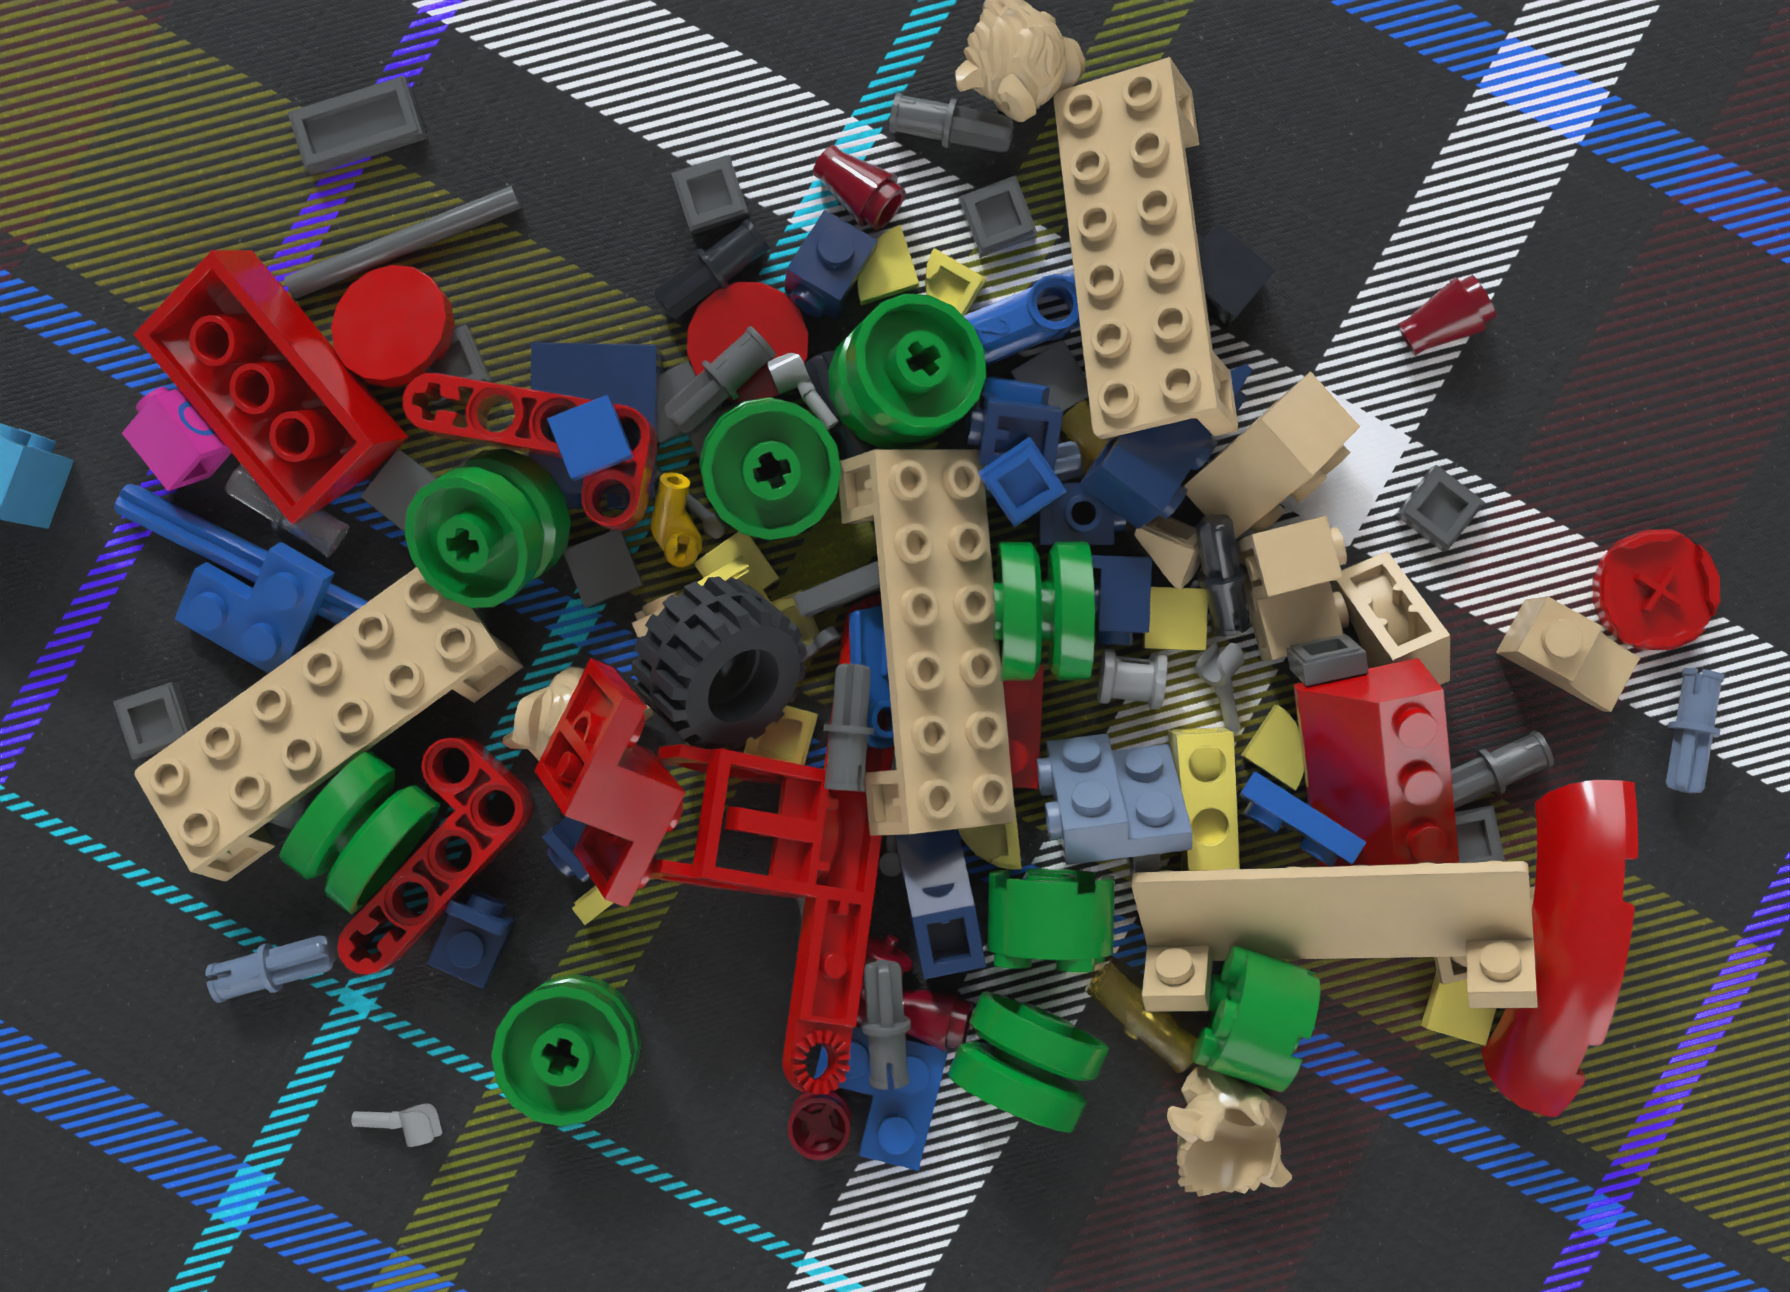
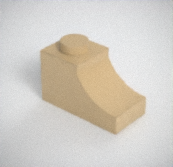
M1386 551L1342 570L1343 578L1333 580L1334 592L1339 591L1343 596L1348 616L1357 633L1362 649L1366 651L1368 668L1419 658L1440 685L1450 681V634L1390 553Z
M1548 596L1524 600L1496 651L1499 655L1605 712L1612 711L1640 660V657L1607 637L1601 631L1603 626Z

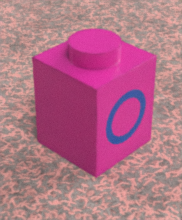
M160 387L144 396L135 407L138 414L122 432L167 491L210 478L232 453L179 389L169 391L167 387Z

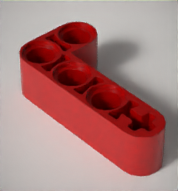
M425 373L414 378L407 385L403 394V409L407 418L415 426L440 438L562 458L557 443L552 442L549 436V422L547 418L592 400L439 373ZM443 396L458 406L466 407V417L457 412L439 410L436 415H433L427 411L429 401H439ZM501 401L512 402L515 412L512 424L501 432H491L487 424V416L490 409ZM614 404L621 424L627 422L638 424L641 430L640 442L632 451L634 458L584 477L581 497L586 515L595 523L613 531H625L640 522L647 508L657 452V434L653 425L639 411L626 405ZM613 484L625 485L630 493V502L627 509L616 517H606L600 508L602 492Z
M460 736L438 740L429 746L424 754L421 766L424 779L455 811L348 923L340 934L337 947L339 957L351 971L368 975L379 972L399 960L445 912L450 899L460 895L526 826L532 817L534 802L532 794L526 785L489 750L473 738ZM452 748H458L463 751L469 760V772L461 782L452 780L444 771V757ZM496 790L504 791L514 801V816L507 824L498 823L493 820L488 812V799ZM452 836L463 838L471 847V862L465 869L455 867L447 859L445 852L446 844ZM410 881L419 883L428 893L429 903L424 913H416L405 904L403 897L404 888ZM389 921L398 926L388 931L378 942V952L370 954L365 947L370 941L367 934L384 927Z

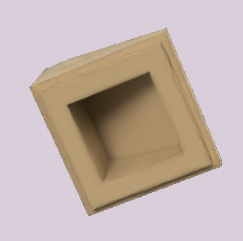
M1158 515L1140 529L1136 528L1135 537L1171 584L1181 590L1194 578L1201 562L1195 527L1172 517L1164 519Z

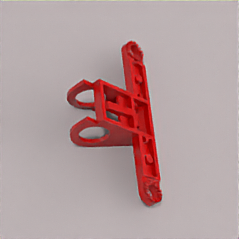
M881 595L861 598L849 608L845 617L839 665L850 664L849 613L882 603ZM881 709L877 715V722L879 727L885 731L889 720L885 711ZM828 742L824 769L726 749L709 750L684 744L659 747L657 759L663 765L681 766L707 773L693 865L669 860H654V868L650 878L702 887L805 899L783 1051V1071L788 1082L799 1091L816 1095L829 1094L830 1091H835L839 1088L838 1085L847 1079L845 1074L849 1072L851 1067L848 1066L853 1027H856L882 840V835H870L866 787L865 791L824 788L828 762ZM894 746L885 749L868 747L866 751V773L891 770ZM729 776L739 780L781 785L777 814L728 806L724 829L774 838L768 876L715 867ZM815 1043H820L827 1052L828 1064L824 1073L820 1077L813 1079L808 1077L807 1071H804L806 1064H803V1060H806L807 1057L804 1054L810 1051L809 1047L815 1046Z

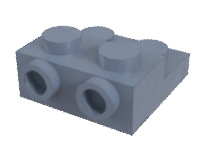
M1108 734L1046 741L1047 758L1036 759L1038 782L1041 796L1052 795L1053 802L1045 803L1048 836L1050 841L1061 839L1066 865L1192 850V829L1169 744L1112 751Z

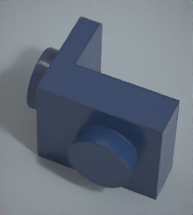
M824 210L786 269L785 292L790 295V300L803 312L814 317H821L823 314L836 321L843 311L845 298L874 254L878 240Z

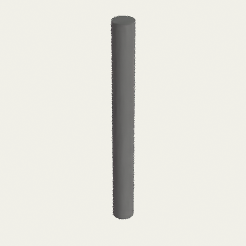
M511 185L285 276V282L292 297L297 299L519 210L522 207Z

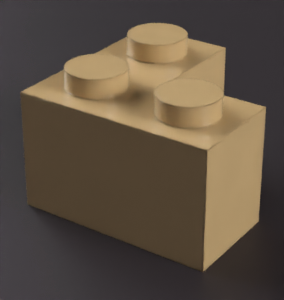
M1310 371L1271 405L1242 434L1196 473L1184 485L1188 489L1186 495L1205 516L1209 514L1228 515L1233 521L1235 539L1249 528L1255 534L1264 532L1286 512L1280 505L1283 500L1292 495L1298 503L1320 486L1327 479L1326 475L1351 453L1344 443L1361 426Z
M1327 515L1252 534L1236 541L1239 563L1247 568L1248 576L1243 582V587L1262 661L1287 657L1286 648H1290V645L1343 634L1342 628L1349 626L1348 611L1342 594L1339 591L1332 592L1330 581L1343 578L1340 565L1346 564L1347 554L1339 529L1337 527L1330 528Z

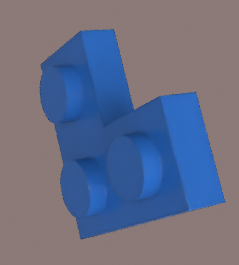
M282 542L269 549L253 588L206 562L194 569L175 620L269 674L302 650L335 572Z
M1257 772L1252 774L1237 797L1248 804L1242 813L1244 816L1273 834L1277 833L1281 826L1289 831H1296L1305 837L1299 848L1329 867H1333L1337 859L1346 864H1353L1366 844L1358 836Z
M853 1027L849 1052L850 1060H848V1066L851 1067L849 1072L845 1074L847 1079L838 1086L873 1095L859 1149V1156L919 1171L948 1050L943 1052L917 1038L906 1036L909 1083L904 1087L894 1089L890 1063H888V1089H877L869 1084L868 1035L861 1031V1027ZM823 1046L814 1079L824 1073L828 1064V1055Z

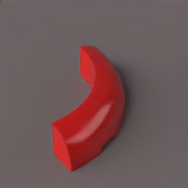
M1591 780L1572 783L1548 792L1535 802L1537 859L1532 921L1538 1008H1506L1486 1046L1481 1048V1054L1487 1074L1504 1096L1522 1109L1544 1116L1558 1117L1581 1089L1586 1077L1579 1067L1588 1046H1599L1604 1042L1615 1011L1629 952L1635 911L1634 905L1623 900L1625 859L1634 860L1638 857V818L1635 782Z

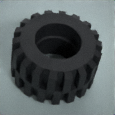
M720 576L708 577L703 586L696 581L684 586L682 595L676 598L672 594L662 603L665 608L657 616L654 614L650 616L645 624L648 628L646 635L638 637L634 650L640 656L632 661V674L637 678L634 686L637 693L644 699V702L690 746L705 747L706 749L713 750L723 749L727 745L733 750L744 746L746 739L752 737L756 740L765 734L766 727L773 721L777 723L785 714L783 709L788 702H794L799 692L796 688L797 682L804 679L806 666L801 661L807 656L806 644L800 640L802 637L801 631L788 617L750 585L747 586L739 579L730 577L727 581H724Z

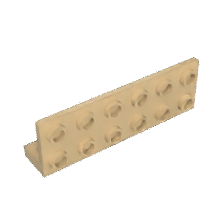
M1168 57L1057 91L1053 99L1093 433L1099 439H1107L1191 418H1197L1213 436L1239 431L1231 372L1212 350L1185 151L1186 148L1199 145L1192 89L1171 58Z
M872 450L840 461L839 493L842 524H864L871 521L875 523L897 770L866 773L865 785L870 835L916 834L1012 823L1015 820L1003 681H1000L999 641H994L993 625L995 622L994 581L985 484L977 473L983 469V464H979L976 459L977 450Z
M416 567L135 770V777L190 872L226 882L275 847L274 842L263 825L344 768L360 754L366 752L453 689L475 703L524 666L511 647L489 632L474 608L445 598L425 581Z
M1524 861L1419 863L1375 866L1353 865L1307 868L1293 866L1287 868L1239 870L1228 868L1205 871L1163 870L1159 872H1137L1132 876L1131 887L1147 943L1142 999L1146 1011H1208L1212 962L1225 960L1232 945L1240 948L1244 947L1277 959L1467 956L1469 1008H1538L1528 864Z

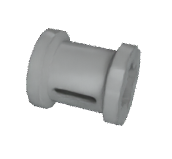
M1104 649L1098 678V703L1108 704L1111 698L1148 702L1150 709L1160 710L1166 688L1167 656L1157 654L1153 660L1116 656L1114 649Z

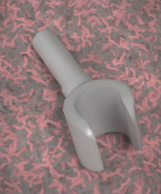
M787 353L767 363L779 394L798 388L802 399L817 419L823 422L827 430L833 428L839 422L816 392V388L812 384L804 362L799 355Z
M1213 643L1198 659L1196 672L1205 683L1214 687L1215 693L1218 695L1225 728L1230 731H1236L1241 726L1234 700V688L1231 677L1244 664V654L1235 643H1230L1221 653L1219 652L1218 645Z
M431 1104L417 1105L401 1112L354 1111L352 1114L351 1122L353 1127L390 1129L402 1127L408 1147L433 1141L434 1137L442 1135L437 1110Z

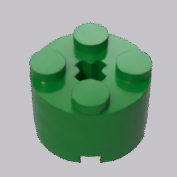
M1027 868V880L1010 879V869L990 872L987 949L994 953V966L1002 968H1029L1032 966L1033 959L1056 960V969L1059 971H1094L1095 963L1105 962V957L1113 954L1115 877L1107 874L1097 880L1095 884L1096 872Z
M1232 945L1224 962L1222 976L1216 974L1211 976L1208 1010L1211 1012L1208 1027H1202L1193 1050V1062L1203 1065L1207 1069L1278 1092L1285 1091L1292 1083L1303 1061L1291 1055L1297 1049L1301 1037L1308 1040L1311 1039L1320 1000V980L1313 976L1316 972L1244 947L1240 948Z

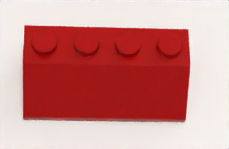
M211 250L133 334L292 525L300 523L367 479L409 438L359 377L344 366L333 346L252 250Z
M1416 658L1368 668L1369 673L1305 686L1303 682L1294 684L1308 804L1366 842L1353 864H1346L1337 859L1333 867L1460 863L1444 690L1421 660ZM1315 858L1316 867H1329Z

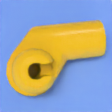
M669 472L662 474L659 478L651 518V531L657 543L664 551L667 561L673 566L684 568L696 561L702 550V540L699 531L685 509L690 481L682 474Z

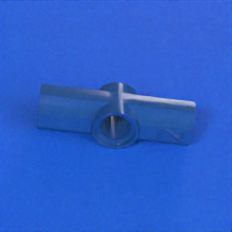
M1074 269L1061 275L1044 276L1033 287L964 316L973 325L984 348L985 366H989L1045 341L1060 340L1068 335L1071 330L1080 327ZM1047 295L1058 296L1068 306V317L1057 322L1045 319L1038 311L1037 300Z

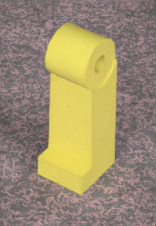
M1224 727L1168 730L1169 745L1192 829V850L1181 851V871L1222 870L1228 868L1239 870L1234 732Z

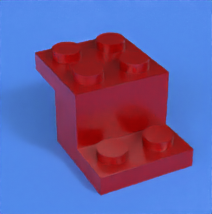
M590 658L534 771L563 815L587 824L574 851L603 898L628 908L636 890L643 888L651 877L654 868V854L665 833L672 831L679 822L683 811V797L686 792L650 749L636 744L644 728V711L647 706L613 667Z

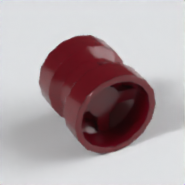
M832 1090L829 1094L818 1095L802 1092L794 1101L788 1121V1137L796 1151L812 1160H826L837 1155L845 1147L850 1135L851 1108L846 1098L837 1090Z

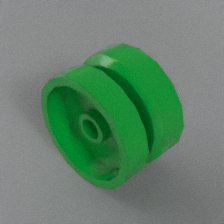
M902 294L881 302L836 348L828 370L830 398L841 421L860 440L883 450H911L931 442L946 428L951 427L960 420L979 400L986 378L984 348L973 325L954 306L931 295Z
M772 397L741 401L722 413L704 438L699 460L705 494L720 518L744 535L767 540L797 536L819 522L836 498L841 476L837 445L823 422L794 402ZM771 454L779 461V470L772 477H764L757 472L756 468L761 467L758 459L763 455Z
M509 449L482 450L419 489L407 508L404 534L412 561L425 581L445 598L470 608L495 607L516 595L529 585L531 580L539 577L557 563L568 546L571 521L565 496L550 473L528 456Z
M1031 542L999 543L996 583H993L995 616L993 639L994 641H999L1000 681L1032 680L1040 668L1042 641L1047 642L1049 668L1057 680H1089L1094 653L1095 603L1092 556L1088 542H1055L1048 555L1046 581H1041L1039 555Z
M371 751L363 752L352 760L322 790L294 826L279 855L282 862L306 880L324 874L331 868L325 884L326 896L350 914L359 911L394 876L421 842L440 810V804L416 785L398 790L390 797L395 786V769Z
M578 974L549 979L514 1004L497 1028L491 1055L496 1083L511 1106L533 1121L556 1126L589 1121L612 1105L637 1068L642 1044L638 1018L624 995L601 979ZM563 1039L573 1043L571 1054L574 1056L568 1055L562 1050L561 1041Z
M987 991L982 992L969 1022L977 1034L990 1044L976 1041L960 1044L947 1073L948 1076L965 1091L1009 1114L1049 1129L1072 1133L1076 1129L1087 1099L1081 1090L1066 1078L1077 1081L1096 1079L1110 1048L1093 1035L1047 1010L1000 994Z

